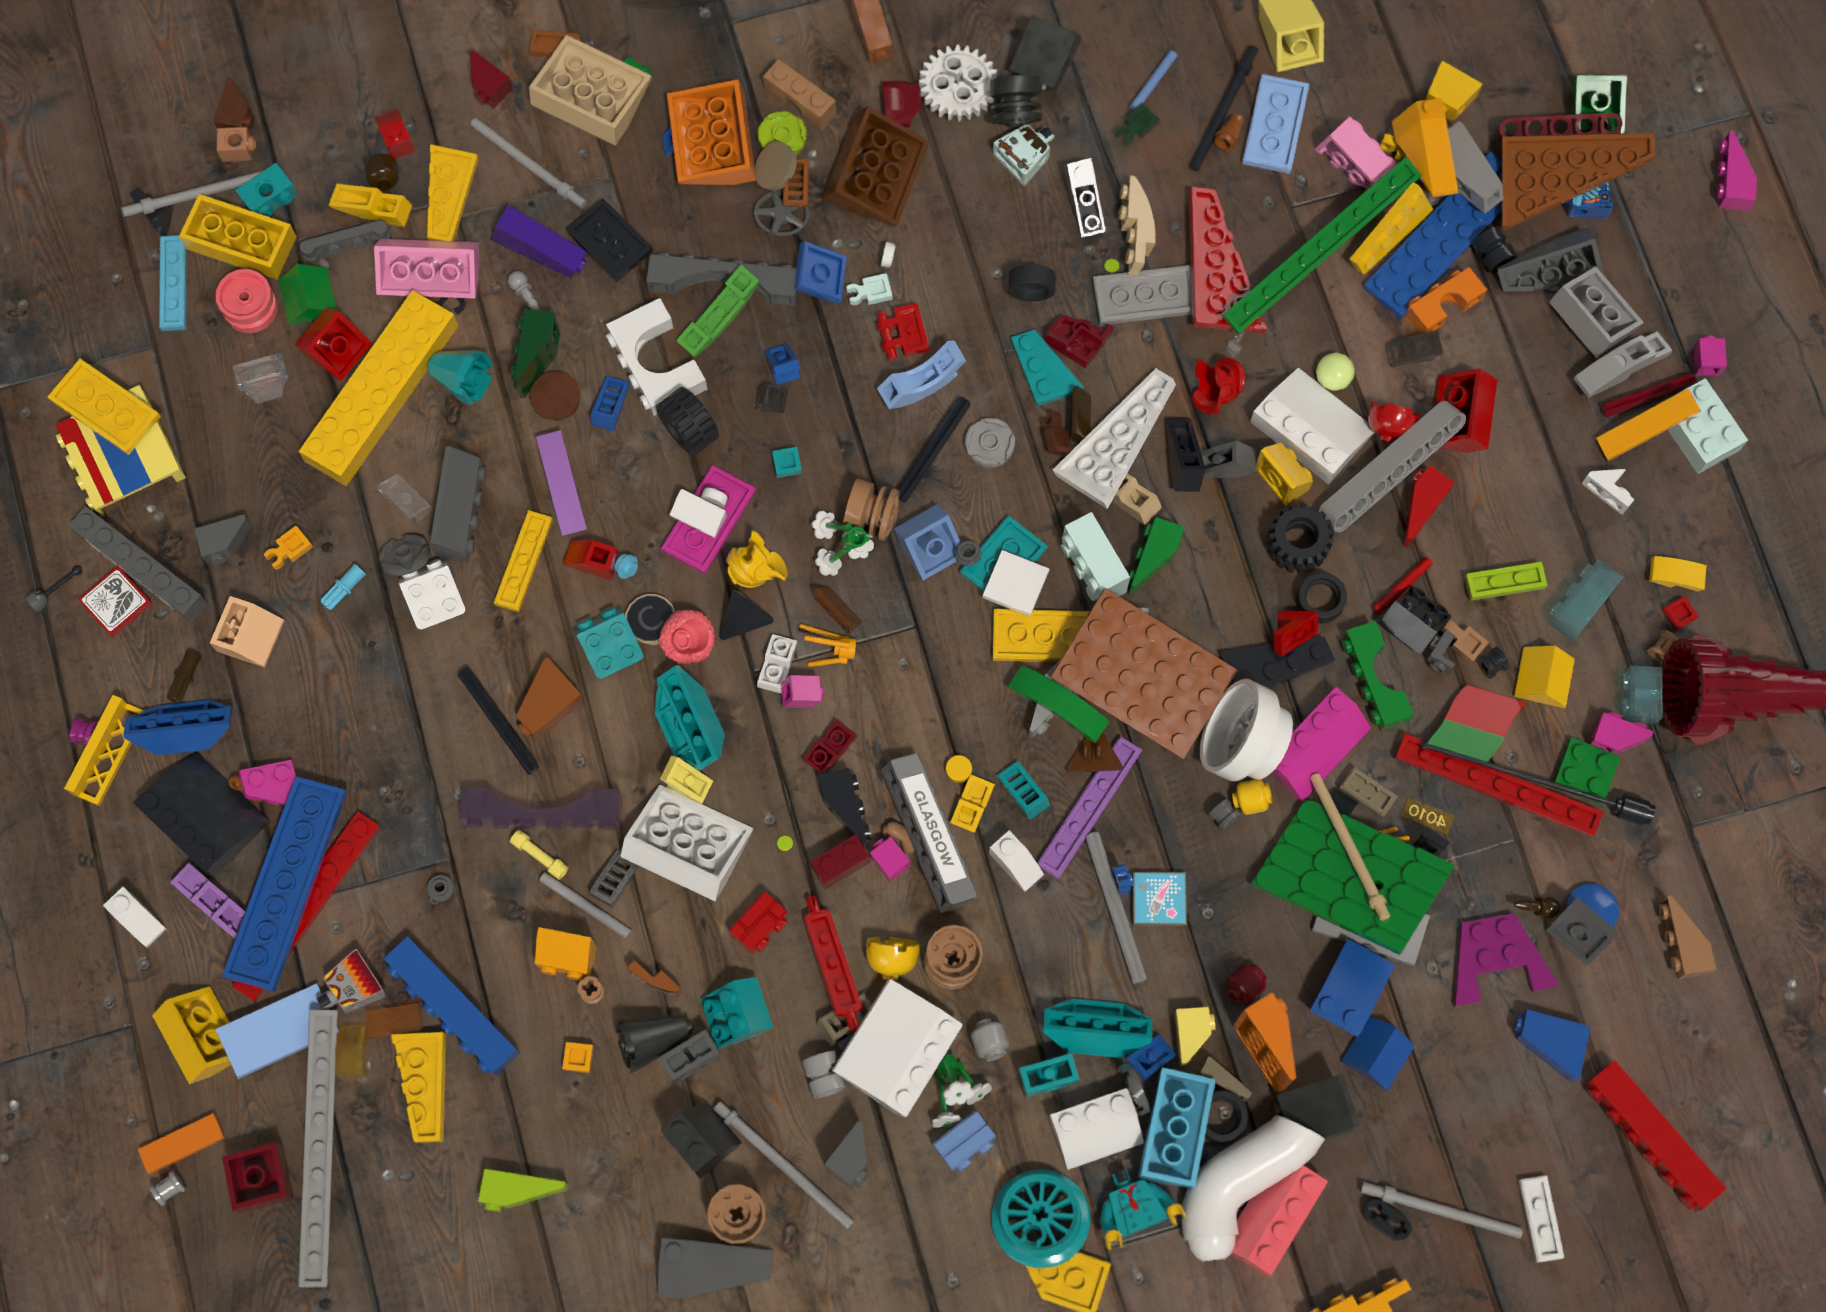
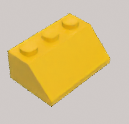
M210 986L167 999L152 1015L189 1084L212 1077L231 1065L216 1032L217 1028L230 1022Z

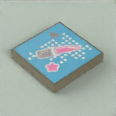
M1186 872L1132 873L1134 884L1133 926L1187 925Z

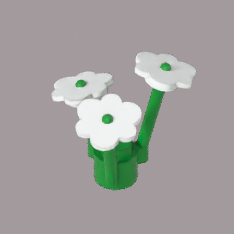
M817 512L816 520L812 522L816 538L822 539L825 537L830 539L833 535L832 532L844 530L842 535L843 549L836 554L834 551L828 552L826 549H820L817 553L818 558L815 559V563L819 566V571L822 575L827 576L831 574L835 576L838 573V569L842 566L839 558L847 552L852 559H857L859 556L866 558L868 552L874 548L873 541L870 540L868 534L861 527L852 528L850 523L845 525L838 524L834 520L833 513Z
M953 1054L944 1055L937 1066L938 1071L935 1072L942 1113L938 1115V1119L932 1120L933 1127H950L962 1121L959 1115L954 1116V1113L948 1112L947 1104L954 1105L966 1102L967 1105H972L976 1101H980L992 1090L989 1083L984 1086L982 1084L976 1085L965 1071L962 1062H957ZM960 1074L966 1082H957V1079L960 1077ZM944 1081L947 1083L951 1082L949 1089L945 1091Z

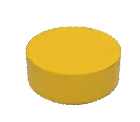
M954 756L946 764V774L955 783L967 781L972 773L971 762L964 756Z

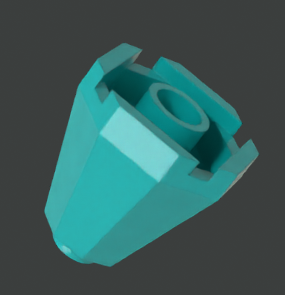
M479 350L441 351L429 359L427 367L428 373L434 380L458 400L471 405L474 403L472 400L480 401L486 393L492 379V375L488 374V368H493V362L485 352Z

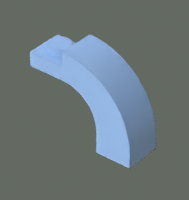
M954 340L947 341L928 361L910 371L891 374L877 389L889 409L913 404L935 393L951 382L958 375L956 371L966 362V359Z

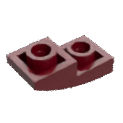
M836 719L822 739H818L803 761L818 773H827L852 745L858 735Z

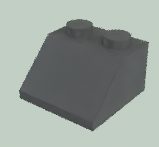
M859 1120L824 1164L825 1169L850 1190L855 1185L860 1188L869 1176L864 1128Z

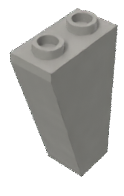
M1459 121L1454 126L1447 128L1458 193L1483 213H1487L1503 200V185L1463 123Z

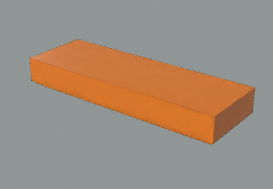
M213 1113L139 1148L138 1151L147 1173L151 1175L226 1138L216 1114Z

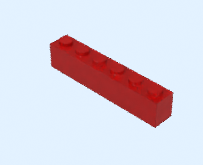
M1616 1060L1609 1063L1585 1083L1589 1088L1587 1092L1591 1098L1603 1104L1607 1109L1606 1114L1610 1120L1622 1126L1625 1130V1137L1633 1145L1637 1144L1644 1152L1642 1154L1644 1159L1651 1166H1656L1662 1173V1180L1670 1188H1675L1681 1195V1202L1689 1210L1693 1209L1695 1212L1703 1210L1727 1189Z

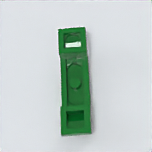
M1021 666L1008 685L1009 689L1029 702L1033 700L1074 727L1073 730L1093 743L1097 742L1110 722L1096 709L1063 686L1025 666Z

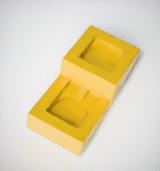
M1653 556L1651 557L1649 581L1670 588L1681 586L1699 592L1705 590L1707 565L1682 559Z
M970 774L950 823L975 833L995 784Z

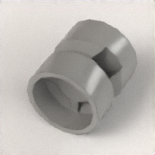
M835 1051L818 1054L802 1061L806 1077L811 1078L809 1087L813 1099L827 1097L846 1089L844 1079L832 1071L838 1061Z

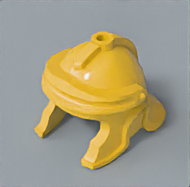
M755 530L751 531L747 547L732 548L726 558V562L729 565L728 573L732 582L735 585L753 588L764 584L768 580H773V577L786 581L788 573L783 559L777 552H769L761 535Z

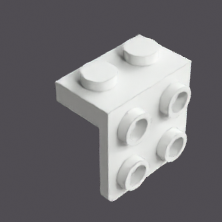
M441 559L432 560L426 564L427 567L398 578L400 588L418 629H425L465 612V606L451 574L447 559L443 561Z

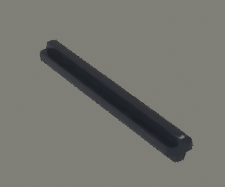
M962 396L957 399L898 487V490H900L899 501L907 502L969 409V400Z
M469 667L462 669L458 673V677L528 775L536 772L539 769V765Z

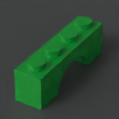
M1376 621L1346 630L1342 640V647L1346 654H1350L1353 662L1351 663L1352 672L1355 678L1359 677L1362 684L1360 688L1362 697L1365 702H1369L1372 709L1370 711L1372 722L1374 725L1379 726L1380 731H1384L1410 722L1414 714L1404 691L1389 689L1376 677L1374 658L1381 652L1385 642Z

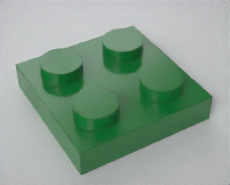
M1571 737L1554 783L1606 798L1621 757ZM1578 796V797H1580V798H1583V799H1585V800H1588V801L1593 802V803H1595V804H1598V805H1600V806H1602V805L1604 804V803H1601V802H1598V801H1594V800H1591V799H1588V798H1585V797Z

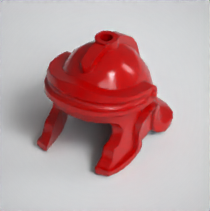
M1222 357L1210 368L1208 363H1205L1202 359H1197L1195 376L1198 378V389L1193 393L1194 405L1205 414L1215 416L1219 413L1220 406L1233 402L1243 392L1245 385V372L1242 364L1235 359Z

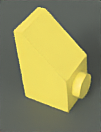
M1209 1007L1176 1009L1174 1017L1179 1067L1186 1066L1210 1037L1211 1030H1215L1214 1014H1209Z

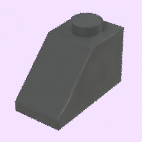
M1233 441L1201 451L1206 469L1203 478H1238L1256 472L1255 448L1241 442Z
M245 514L195 528L201 557L207 564H222L226 559L234 556L251 529V524Z

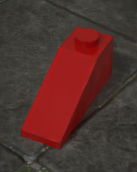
M1431 465L1424 472L1419 470L1412 480V483L1415 485L1410 494L1403 546L1408 548L1455 483Z

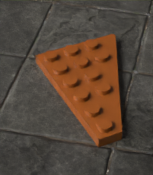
M1655 133L1502 137V230H1508L1655 159Z

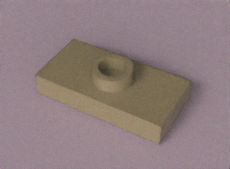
M1355 766L1339 788V790L1382 819L1398 798L1396 794Z

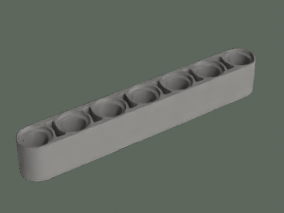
M1440 402L1325 501L1319 508L1318 513L1323 511L1326 514L1324 519H1330L1332 523L1331 528L1334 531H1344L1464 426L1466 416L1449 402Z

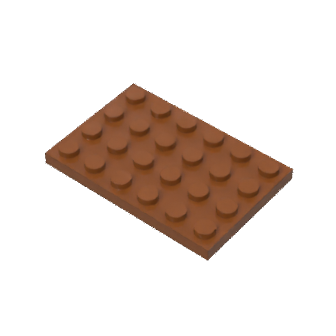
M1104 588L1050 678L1184 759L1238 670Z

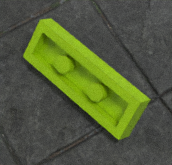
M1542 562L1465 575L1470 601L1546 589L1548 586Z

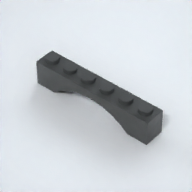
M667 253L650 254L646 280L649 292L674 294L685 287L700 282L727 281L737 268L742 265L760 281L755 291L765 297L771 304L796 306L798 291L794 290L797 269L789 265L775 267L766 263L745 264L739 260L725 262L717 258L696 259L690 255L674 257Z

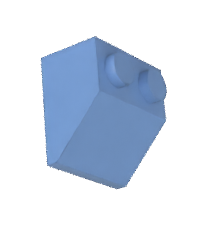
M937 504L893 529L904 553L922 580L958 561L956 549L961 544L949 515Z

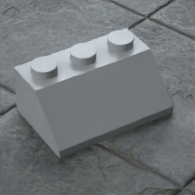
M1597 267L1590 269L1563 285L1549 302L1596 358L1614 349L1644 323Z

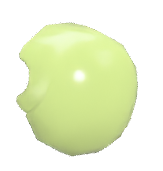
M1337 352L1324 356L1316 368L1318 382L1324 388L1332 391L1345 389L1354 378L1355 369L1352 361L1346 355Z

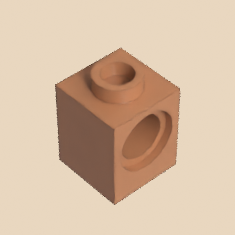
M247 127L217 129V152L222 162L252 160V151L256 150L255 137L250 135ZM241 142L239 146L233 147L234 144Z

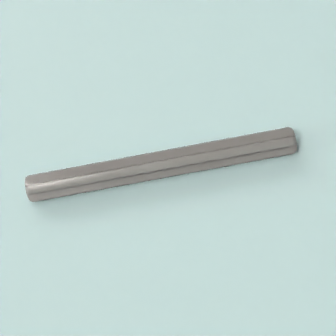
M1098 832L1089 833L1085 839L1132 983L1144 982L1146 974L1100 834Z

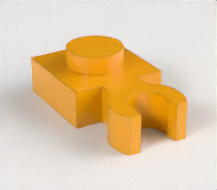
M294 526L276 540L279 547L267 550L264 556L267 560L277 556L278 559L272 566L275 570H278L284 565L285 559L289 557L294 562L313 548V546L300 529Z

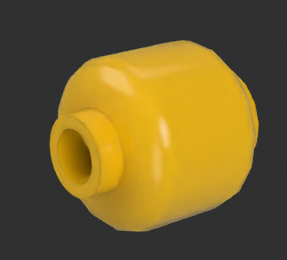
M1262 779L1240 782L1237 784V792L1232 793L1235 808H1241L1242 813L1245 815L1267 811L1269 804L1273 803L1270 786L1268 783L1264 784Z

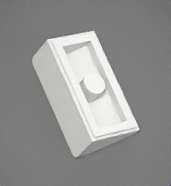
M681 489L670 516L715 538L727 514L724 509Z

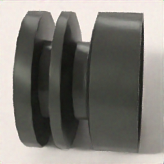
M1019 75L990 79V97L1001 99V103L991 106V111L1002 112L992 115L991 123L1017 127L1042 121V113L1031 112L1041 109L1042 103L1030 100V98L1041 95V77Z

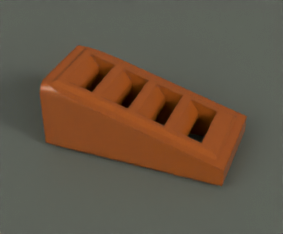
M796 159L795 171L804 172V174H794L791 179L803 180V183L789 182L788 178L785 182L787 185L783 188V206L808 207L809 159ZM789 188H803V191H789ZM803 196V200H788V197Z

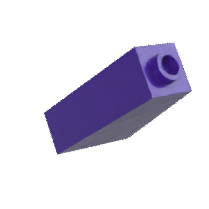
M509 205L497 222L491 240L569 278H572L575 272L580 274L587 262L583 259L587 251Z

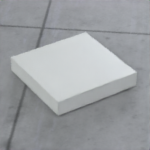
M1002 550L983 593V598L1031 616L1050 569Z

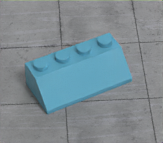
M1161 1068L1158 1072L1138 1175L1139 1179L1166 1185L1195 1188L1216 1079Z

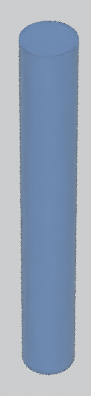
M1170 50L1130 104L1132 110L1138 111L1177 58V54L1174 51Z

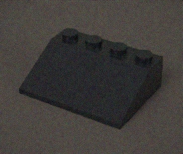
M197 752L154 781L132 802L213 879L270 823L237 790H233L229 786V782Z

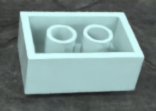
M1706 378L1689 387L1702 412L1668 429V432L1697 474L1739 452L1748 441Z
M1091 512L1065 525L1061 549L1067 558L1071 557L1074 562L1073 569L1080 580L1084 579L1087 584L1086 591L1092 601L1097 600L1104 588L1118 596L1125 594L1130 576L1093 513Z

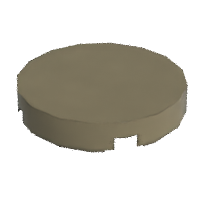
M773 142L761 151L756 161L755 175L757 183L762 188L768 191H778L787 185L785 182L788 178L791 179L796 168V154L789 145L783 142Z

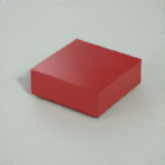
M1685 596L1661 610L1675 632L1699 618Z

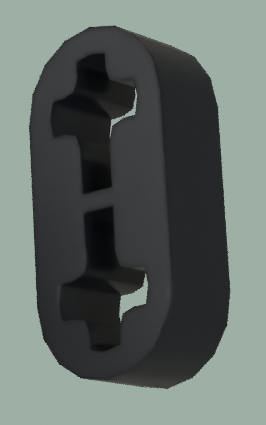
M1373 1199L1364 1205L1362 1209L1364 1220L1385 1236L1394 1241H1402L1410 1236L1412 1231L1410 1221L1388 1204L1379 1199ZM1379 1206L1381 1208L1379 1213L1386 1217V1219L1383 1220L1378 1216L1372 1219L1370 1217L1372 1212L1369 1210V1207ZM1389 1220L1394 1224L1402 1222L1404 1224L1402 1229L1405 1233L1395 1235L1393 1233L1395 1228L1388 1223Z

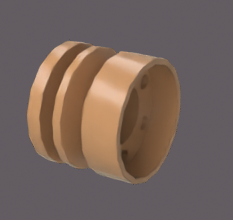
M856 479L847 503L843 525L850 523L852 528L861 527L863 529L865 524L869 525V537L874 538L877 529L880 528L879 540L886 541L889 533L894 528L898 516L900 490L893 488L887 499V486H882L876 496L874 495V483Z
M951 925L941 928L928 941L923 959L925 974L939 988L947 990L963 988L973 980L980 967L983 955L981 942L966 927ZM951 956L955 957L953 965L947 964Z
M729 1185L719 1190L711 1199L708 1207V1222L712 1231L721 1240L729 1243H745L755 1238L762 1230L766 1220V1209L761 1197L752 1188L743 1185ZM739 1206L742 1207V1214L745 1215L744 1219H738L736 1222H733L731 1220L733 1218V1215L730 1213L731 1209L737 1210Z

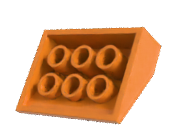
M739 80L667 93L679 184L735 185L756 181L745 94Z
M1270 993L1245 1009L1233 1025V1029L1278 1095L1296 1078L1289 1021L1286 1014L1288 1009L1279 996L1275 997L1273 993Z

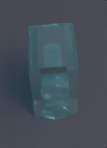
M1630 666L1621 675L1620 680L1621 689H1624V699L1621 701V714H1625V721L1631 723L1657 724L1663 718L1662 667Z

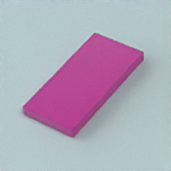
M714 465L711 466L694 495L701 498L705 488H713L727 496L728 499L725 507L722 508L726 511L727 517L716 537L709 536L678 520L661 547V551L704 575L708 572L757 491L752 485Z

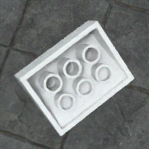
M1297 368L1254 410L1250 421L1277 444L1282 442L1286 448L1289 447L1295 453L1299 462L1328 485L1374 434L1367 421L1300 368Z
M659 785L625 836L621 857L716 901L746 846L753 828Z
M888 979L832 1071L894 1114L907 1117L963 1024L897 982Z

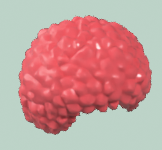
M680 610L670 615L660 631L659 645L665 656L674 662L676 661L678 664L696 663L705 660L714 647L716 634L710 620H707V616H703L698 611Z

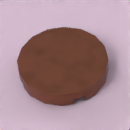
M561 371L548 372L541 375L534 382L530 390V400L535 412L544 419L548 418L554 421H561L570 417L577 411L581 399V392L577 382L570 375Z

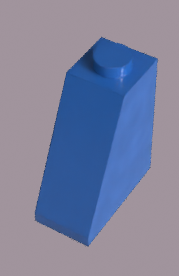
M1528 1009L1521 1016L1518 1015L1514 1025V1031H1517L1516 1040L1567 1081L1574 1083L1580 1079L1591 1027Z

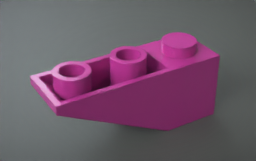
M1730 130L1725 139H1721L1719 144V154H1722V161L1719 162L1717 174L1721 176V183L1718 184L1716 198H1720L1719 208L1749 211L1756 201L1757 177L1734 131Z

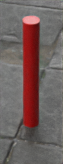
M1425 557L1372 607L1373 611L1379 615L1430 568L1433 562L1428 557Z

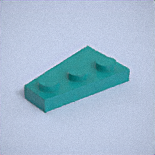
M1035 330L1011 337V343L1037 407L1071 396L1074 386H1079L1084 390L1082 384Z

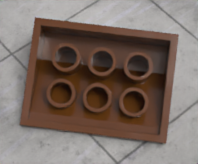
M865 107L854 115L823 199L845 211L896 227L929 141L871 107Z

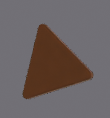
M1102 733L1096 743L1087 738L1084 739L1068 763L1066 770L1068 773L1119 771L1123 766L1106 736Z

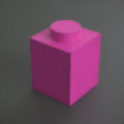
M1715 336L1699 338L1693 347L1695 376H1720L1727 367L1725 338H1716Z
M790 675L781 682L783 708H813L822 701L823 687L820 685L819 676Z
M891 837L886 841L882 838L871 847L873 851L870 852V859L889 882L910 867V860Z

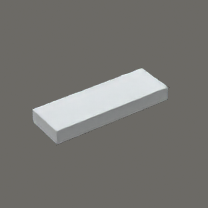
M1547 1176L1518 1180L1535 1263L1563 1259L1564 1253Z

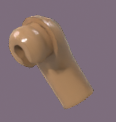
M889 822L888 825L883 827L882 832L886 838L894 837L900 840L905 855L915 852L903 825L898 822Z

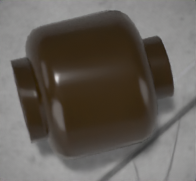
M381 154L373 156L368 160L366 173L367 182L370 187L386 192L397 186L399 171L398 163L394 158Z

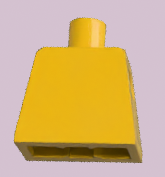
M1442 61L1425 100L1441 98L1445 117L1449 120H1455L1476 99L1482 83Z

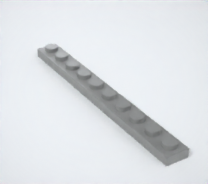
M310 1010L299 1287H327L337 1010Z

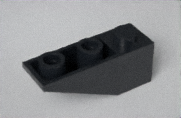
M845 768L818 775L825 806L852 836L857 835L863 847L867 849V840H871V834L868 824L863 825L861 815H865L862 799L857 800L855 791L859 790L856 774L851 775L850 769Z

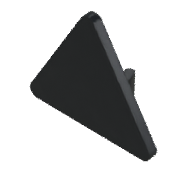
M734 590L731 593L719 637L721 640H726L773 623V617L739 591Z

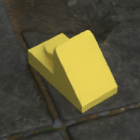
M675 756L670 757L660 780L668 784L666 788L700 804L703 803L713 783V780Z

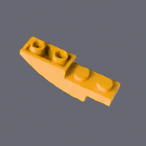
M1397 1278L1382 1285L1384 1291L1374 1295L1373 1291L1358 1298L1359 1305H1357L1353 1296L1345 1299L1342 1294L1330 1300L1329 1304L1331 1307L1322 1312H1393L1388 1302L1411 1290V1287L1406 1279L1398 1282ZM1318 1307L1310 1312H1321Z

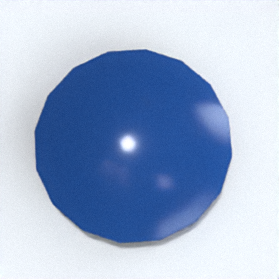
M1585 884L1577 887L1570 894L1566 902V908L1578 897L1609 925L1615 926L1619 917V905L1615 896L1607 888L1598 884Z

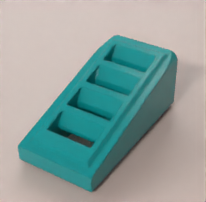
M1018 760L997 774V778L1029 820L1050 806L1047 796ZM1017 773H1020V774H1021L1018 778H1016L1015 780H1013L1011 783H1009V782L1007 781V780H1009L1011 777H1013L1014 775H1016ZM1024 781L1027 782L1025 785H1023L1021 788L1015 791L1014 788L1022 784ZM1033 790V792L1029 794L1027 797H1025L1024 799L1021 798L1027 792Z

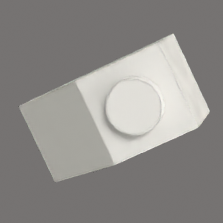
M1010 830L990 847L989 855L1024 892L1044 876V873L1030 852Z
M124 887L103 905L146 948L166 930L159 920Z

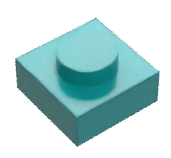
M797 447L772 451L777 478L802 474Z

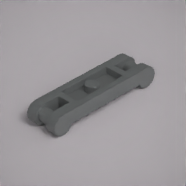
M378 220L305 240L301 243L300 250L307 263L315 264L319 261L320 257L327 255L336 256L343 251L353 248L361 249L368 244L378 242L380 239H392L386 222Z

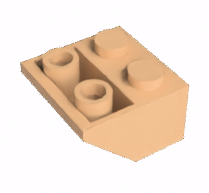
M230 596L210 644L219 653L265 668L284 620L253 603Z

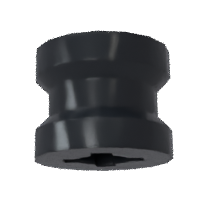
M1498 647L1492 648L1487 655L1481 654L1477 657L1481 671L1489 679L1494 678L1497 672L1509 669L1508 660Z

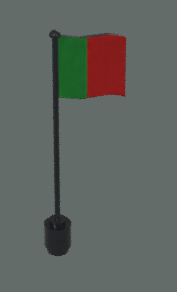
M1466 685L1455 697L1439 729L1429 741L1421 743L1423 751L1429 749L1614 806L1613 812L1616 813V818L1642 826L1643 824L1650 825L1654 817L1655 805L1650 804V801L1624 793L1621 798L1617 797L1616 801H1612L1489 763L1490 758L1503 743L1515 716L1527 704L1520 700Z

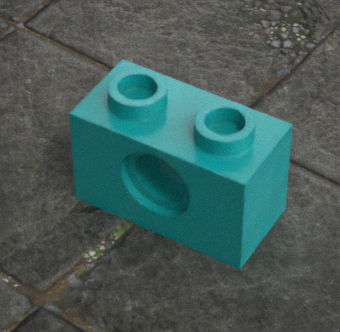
M277 163L235 190L247 210L270 217L282 205L289 204L298 195L294 185ZM267 192H272L270 196L264 197Z
M1072 1053L1021 1067L1018 1072L1026 1098L1072 1086L1079 1082Z

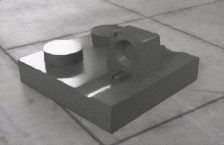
M1578 897L1571 902L1546 930L1586 965H1589L1619 933L1618 930L1609 925Z

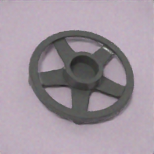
M783 190L771 191L763 195L755 205L754 217L757 224L765 232L775 236H790L798 233L806 226L810 214L809 207H803L805 218L802 222L792 214L798 207L783 206V201L779 196L783 195ZM789 196L796 200H803L801 196ZM772 197L773 208H760L765 200ZM759 215L772 216L771 230L761 223ZM791 222L798 226L797 229L790 232H778L781 224Z

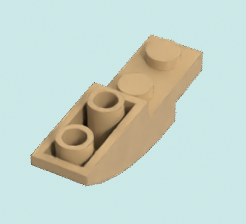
M1130 175L1126 185L1122 184L1119 197L1123 199V205L1120 206L1118 219L1122 220L1121 230L1128 231L1127 243H1130V249L1127 250L1125 263L1129 264L1128 274L1138 276L1145 263V256H1149L1155 245V225L1147 196L1136 177Z

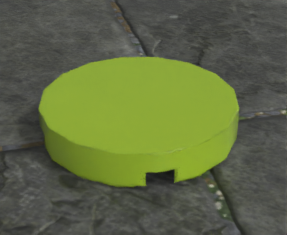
M777 111L764 118V121L758 128V141L762 150L773 142H783L789 145L791 150L797 155L806 143V127L799 117L797 118L792 115V113Z

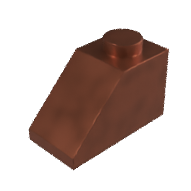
M227 78L213 122L217 129L247 127L248 131L252 130L255 124V117L231 78Z

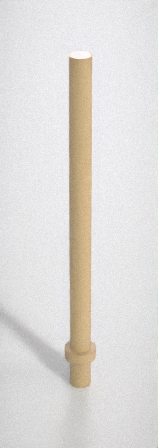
M1320 774L1312 775L1310 779L1370 898L1369 904L1371 908L1376 910L1381 921L1389 918L1390 914L1385 906L1386 900L1383 895L1379 894Z

